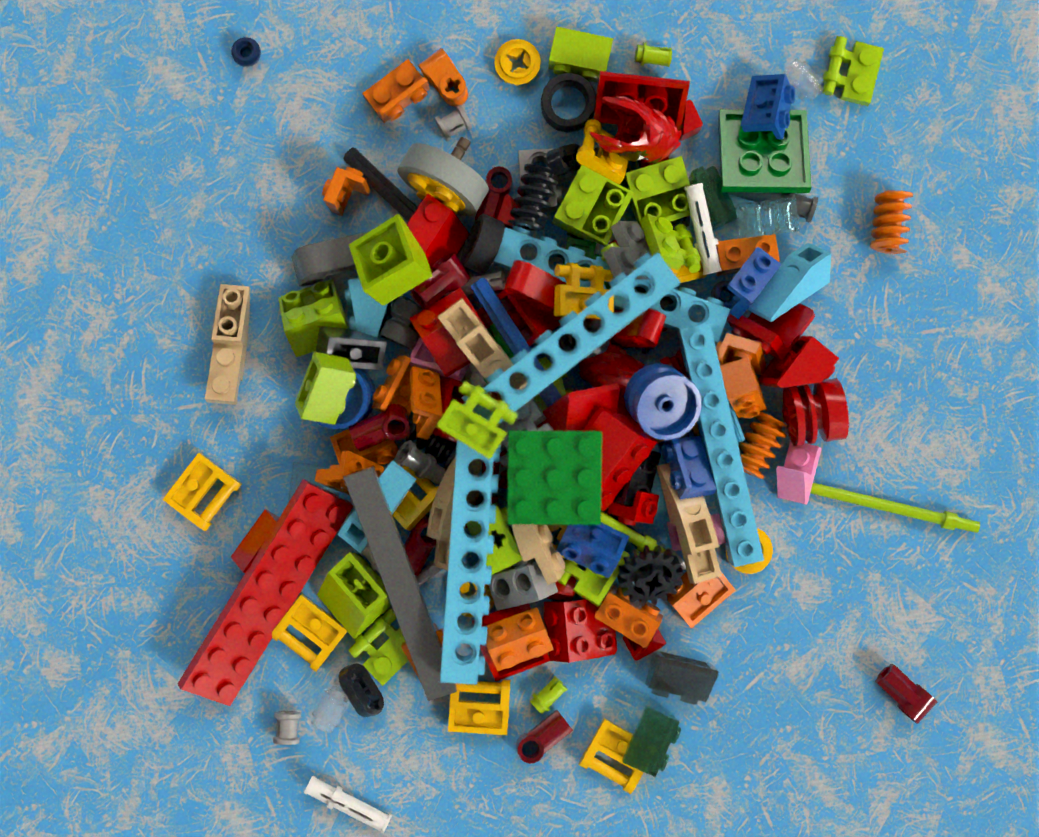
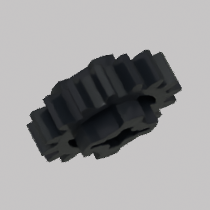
M645 545L644 552L641 553L634 549V557L625 556L623 558L625 565L618 566L620 575L617 576V580L624 596L628 595L632 603L639 599L641 606H644L647 600H651L653 605L657 604V599L659 598L665 602L668 601L667 594H676L675 586L683 584L681 576L684 575L678 556L673 555L669 548L662 552L660 545H656L654 550H650L648 545Z

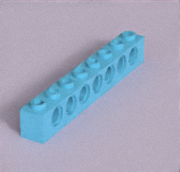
M513 226L512 229L505 228L499 251L494 259L495 266L509 271L513 261L521 260L533 264L555 276L554 270L548 265V260L552 257L561 258L564 261V265L568 262L578 263L580 267L588 268L591 265L602 266L603 269L610 270L606 261L603 262L599 256L594 260L584 256L586 252L579 248L569 246L567 250L558 247L557 241L545 236H541L539 240L529 236L530 232L518 226ZM524 247H532L535 249L537 256L534 260L526 261L521 257L520 251ZM557 277L558 279L566 282L564 277ZM649 279L634 280L633 288L642 287L648 292L650 281ZM580 280V287H590V282ZM680 287L679 290L673 288L663 296L669 297L674 301L675 307L672 312H666L661 308V299L649 307V309L663 313L666 316L663 327L674 331L710 322L715 344L719 342L730 309L723 307V301L712 297H707V300L698 298L695 291L685 287ZM614 295V309H625V299L620 295ZM690 307L700 309L702 312L700 322L690 320L688 316Z
M647 252L633 263L637 268L628 276L622 272L609 282L612 289L603 296L599 291L584 302L587 306L585 310L578 315L573 310L559 321L563 326L554 334L550 330L546 331L535 340L538 345L535 349L528 353L524 348L510 359L514 365L504 372L499 368L487 377L486 380L489 384L484 388V393L488 394L491 391L500 393L503 401L509 404L508 408L515 412L681 282L659 253L652 257ZM637 276H645L649 279L650 289L647 293L639 294L633 289V281ZM613 295H620L625 299L626 307L621 313H613L608 308V300ZM590 314H595L601 319L600 329L593 333L586 331L583 327L584 318ZM563 334H571L576 338L577 345L572 351H563L559 347L558 341ZM546 353L551 357L552 365L549 369L539 370L535 366L534 359L537 354ZM521 372L526 376V387L516 389L511 385L510 377L513 373ZM465 395L462 397V399H463L464 402H465V403L463 404V406L466 404L467 400L469 399V398H468L467 396H465ZM478 403L473 410L474 413L489 421L493 414Z
M710 322L676 330L686 377L695 384L701 396L702 408L697 425L717 488L713 495L724 531L729 563L734 567L764 561Z
M457 439L440 682L477 685L478 675H484L485 657H480L479 653L480 645H486L487 627L481 625L482 614L488 615L490 597L484 596V584H491L492 566H486L487 554H493L494 536L488 535L489 523L495 524L496 505H490L491 493H497L498 474H493V462L500 461L501 444L489 460ZM474 459H481L486 464V470L480 475L472 474L468 468L469 463ZM471 490L481 491L484 495L483 502L479 505L470 504L466 499L468 492ZM469 521H477L481 524L482 530L477 535H469L464 530L465 524ZM473 551L477 553L480 558L478 563L473 566L466 565L462 561V556L466 552ZM465 582H471L476 585L477 591L471 596H466L461 593L460 586ZM462 613H470L474 616L475 621L469 626H464L459 623L458 617ZM459 644H469L473 651L467 656L459 655L456 652V647Z

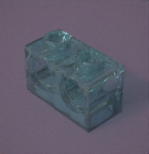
M796 197L736 204L739 239L799 231Z

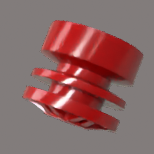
M838 378L815 383L813 395L808 384L799 385L798 389L796 386L783 389V420L787 425V433L793 446L804 445L805 440L808 444H815L818 431L825 442L847 438L849 413L845 393Z

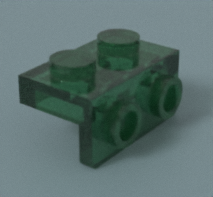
M701 166L691 172L688 177L690 186L703 183L712 230L736 220L739 214L728 192H721V177L716 167L712 166L704 169Z
M645 706L622 758V762L656 777L658 771H663L667 765L669 755L666 753L670 743L675 744L679 738L681 727L678 726L680 722L677 717L668 716L649 706Z

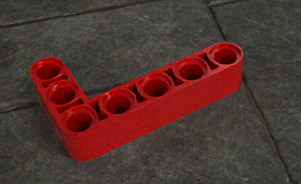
M521 260L513 261L503 288L504 291L559 321L564 318L554 316L555 286L566 285V282L528 262ZM648 308L610 337V341L622 348L657 346L666 316L659 311ZM614 309V313L616 314L621 313L623 311Z

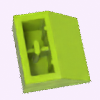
M682 156L625 174L623 185L634 192L629 205L641 228L640 221L647 213L658 218L664 217L669 221L690 216L687 195L684 187L690 186Z
M581 165L553 218L552 224L576 237L607 246L613 235L611 226L620 221L634 192Z
M333 279L317 282L313 286L298 291H290L278 297L284 333L295 357L316 351L320 326L349 328Z
M349 552L328 572L317 593V596L353 639H356L391 606L380 576L373 571L361 555Z

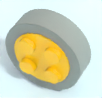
M460 137L456 144L457 147L454 148L451 154L427 144L414 143L410 146L397 169L401 179L417 192L416 195L421 200L428 193L450 208L455 214L464 216L475 215L489 190L485 180L470 166L461 161L465 151H467L471 144L464 137Z

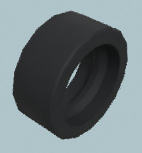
M573 73L559 74L552 78L544 87L541 97L542 115L546 122L555 130L565 133L576 132L584 128L585 123L593 118L596 104L595 90L590 82L581 75ZM568 86L581 91L586 103L582 114L575 119L569 120L557 116L551 105L555 92L562 87Z
M486 214L479 215L470 230L461 256L463 267L480 274L488 271L503 239L505 229L503 221Z

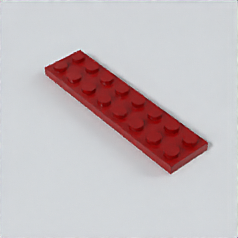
M305 479L301 481L177 683L181 690L231 706L273 638L272 631L292 607L353 508V504Z

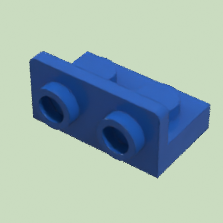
M786 74L752 76L741 121V127L744 132L773 131L776 139H783L785 128H788L790 125V105L795 101V88L793 85H790Z
M760 247L754 250L727 285V288L735 294L732 300L736 302L729 313L738 320L781 266V263Z
M700 435L666 440L665 444L662 445V456L664 461L669 463L671 470L670 483L672 488L677 490L679 500L713 495L717 488Z
M602 522L601 525H568L556 548V552H559L566 559L592 570L596 574L610 578L620 561L629 536Z

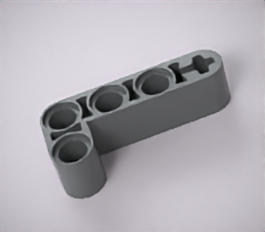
M368 232L312 243L297 248L291 259L299 286L313 285L323 281L329 275L356 270L349 244Z

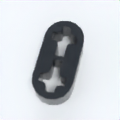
M578 144L564 145L548 151V166L555 172V176L572 173L580 169L581 164L576 160L577 151L580 148Z
M359 663L342 668L338 676L339 683L355 711L362 717L379 714L384 707V698L367 669ZM354 674H355V675H356V678L354 679V683H353L351 678H352V677L354 676ZM369 698H370V700H371V703L369 704V707H370V708H368V706H367V703L369 702Z

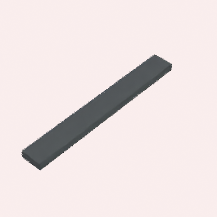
M374 466L345 475L343 477L428 701L457 692L455 683L440 682L442 647Z

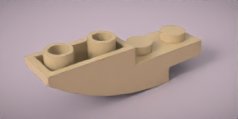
M220 284L211 338L214 344L205 393L206 402L237 404L240 380L243 381L250 315L249 286Z
M463 298L438 316L439 320L456 340L457 345L485 380L499 368L505 372L514 365ZM515 372L510 377V383L514 388L523 389L526 387L527 380L521 372Z
M456 456L446 470L437 489L429 516L426 535L437 539L434 566L448 571ZM474 459L469 463L468 468L472 474L479 475L481 472V459ZM471 490L466 495V499L470 504L476 505L479 499V490Z
M669 463L657 466L670 523L676 526L689 582L696 584L722 576L715 551L719 544L704 497L679 500L677 490H674L670 483L671 470Z
M512 525L523 561L535 558L547 585L559 581L565 573V563L561 554L555 551L551 543L552 535L546 525Z

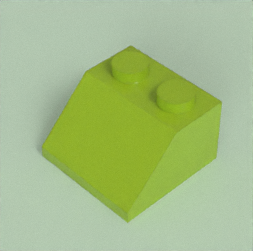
M399 214L349 244L363 291L382 306L433 276L425 252Z

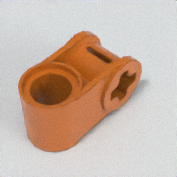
M442 48L418 65L427 81L437 90L449 106L457 107L467 101L468 89L466 82ZM451 87H454L456 90L459 89V92L454 93L449 89Z

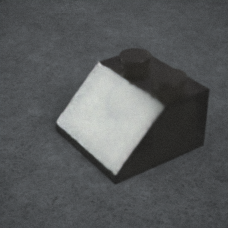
M657 650L652 653L645 684L648 688L652 689L651 693L654 695L668 698L669 693L681 696L680 701L697 705L698 700L707 702L719 671L711 663Z

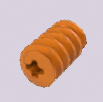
M887 190L875 196V202L879 205L873 209L874 214L878 217L872 220V224L877 228L871 231V236L876 239L870 243L871 249L886 254H902L907 252L899 247L909 243V240L901 237V234L910 231V228L903 226L902 222L911 220V216L903 214V211L912 209V205L904 202V199L912 198L913 193L902 190Z
M761 412L756 416L760 423L752 422L750 424V428L754 433L747 432L744 435L749 444L740 443L738 446L744 453L740 454L744 472L758 479H764L759 468H770L764 459H775L776 457L770 448H781L776 437H787L781 429L782 426L787 427L785 423Z

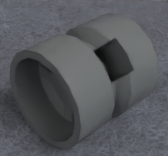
M397 297L389 311L392 317L385 320L379 335L402 347L413 350L420 335L410 318L424 309Z

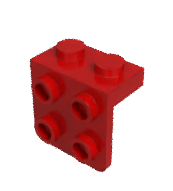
M799 303L772 322L753 312L748 318L742 315L739 320L730 314L727 317V322L733 329L731 331L733 335L761 343L763 354H771L782 361L813 321L815 313L809 307Z
M586 599L544 602V621L553 647V651L548 652L550 661L572 663L616 654V630L595 618V614L601 604L596 606Z

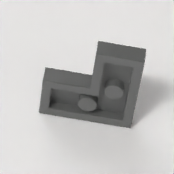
M618 221L611 226V229L620 247H611L603 253L614 278L622 272L628 276L637 269L633 263L647 252L651 255L645 240L644 231L638 222ZM637 276L634 280H647L648 278Z

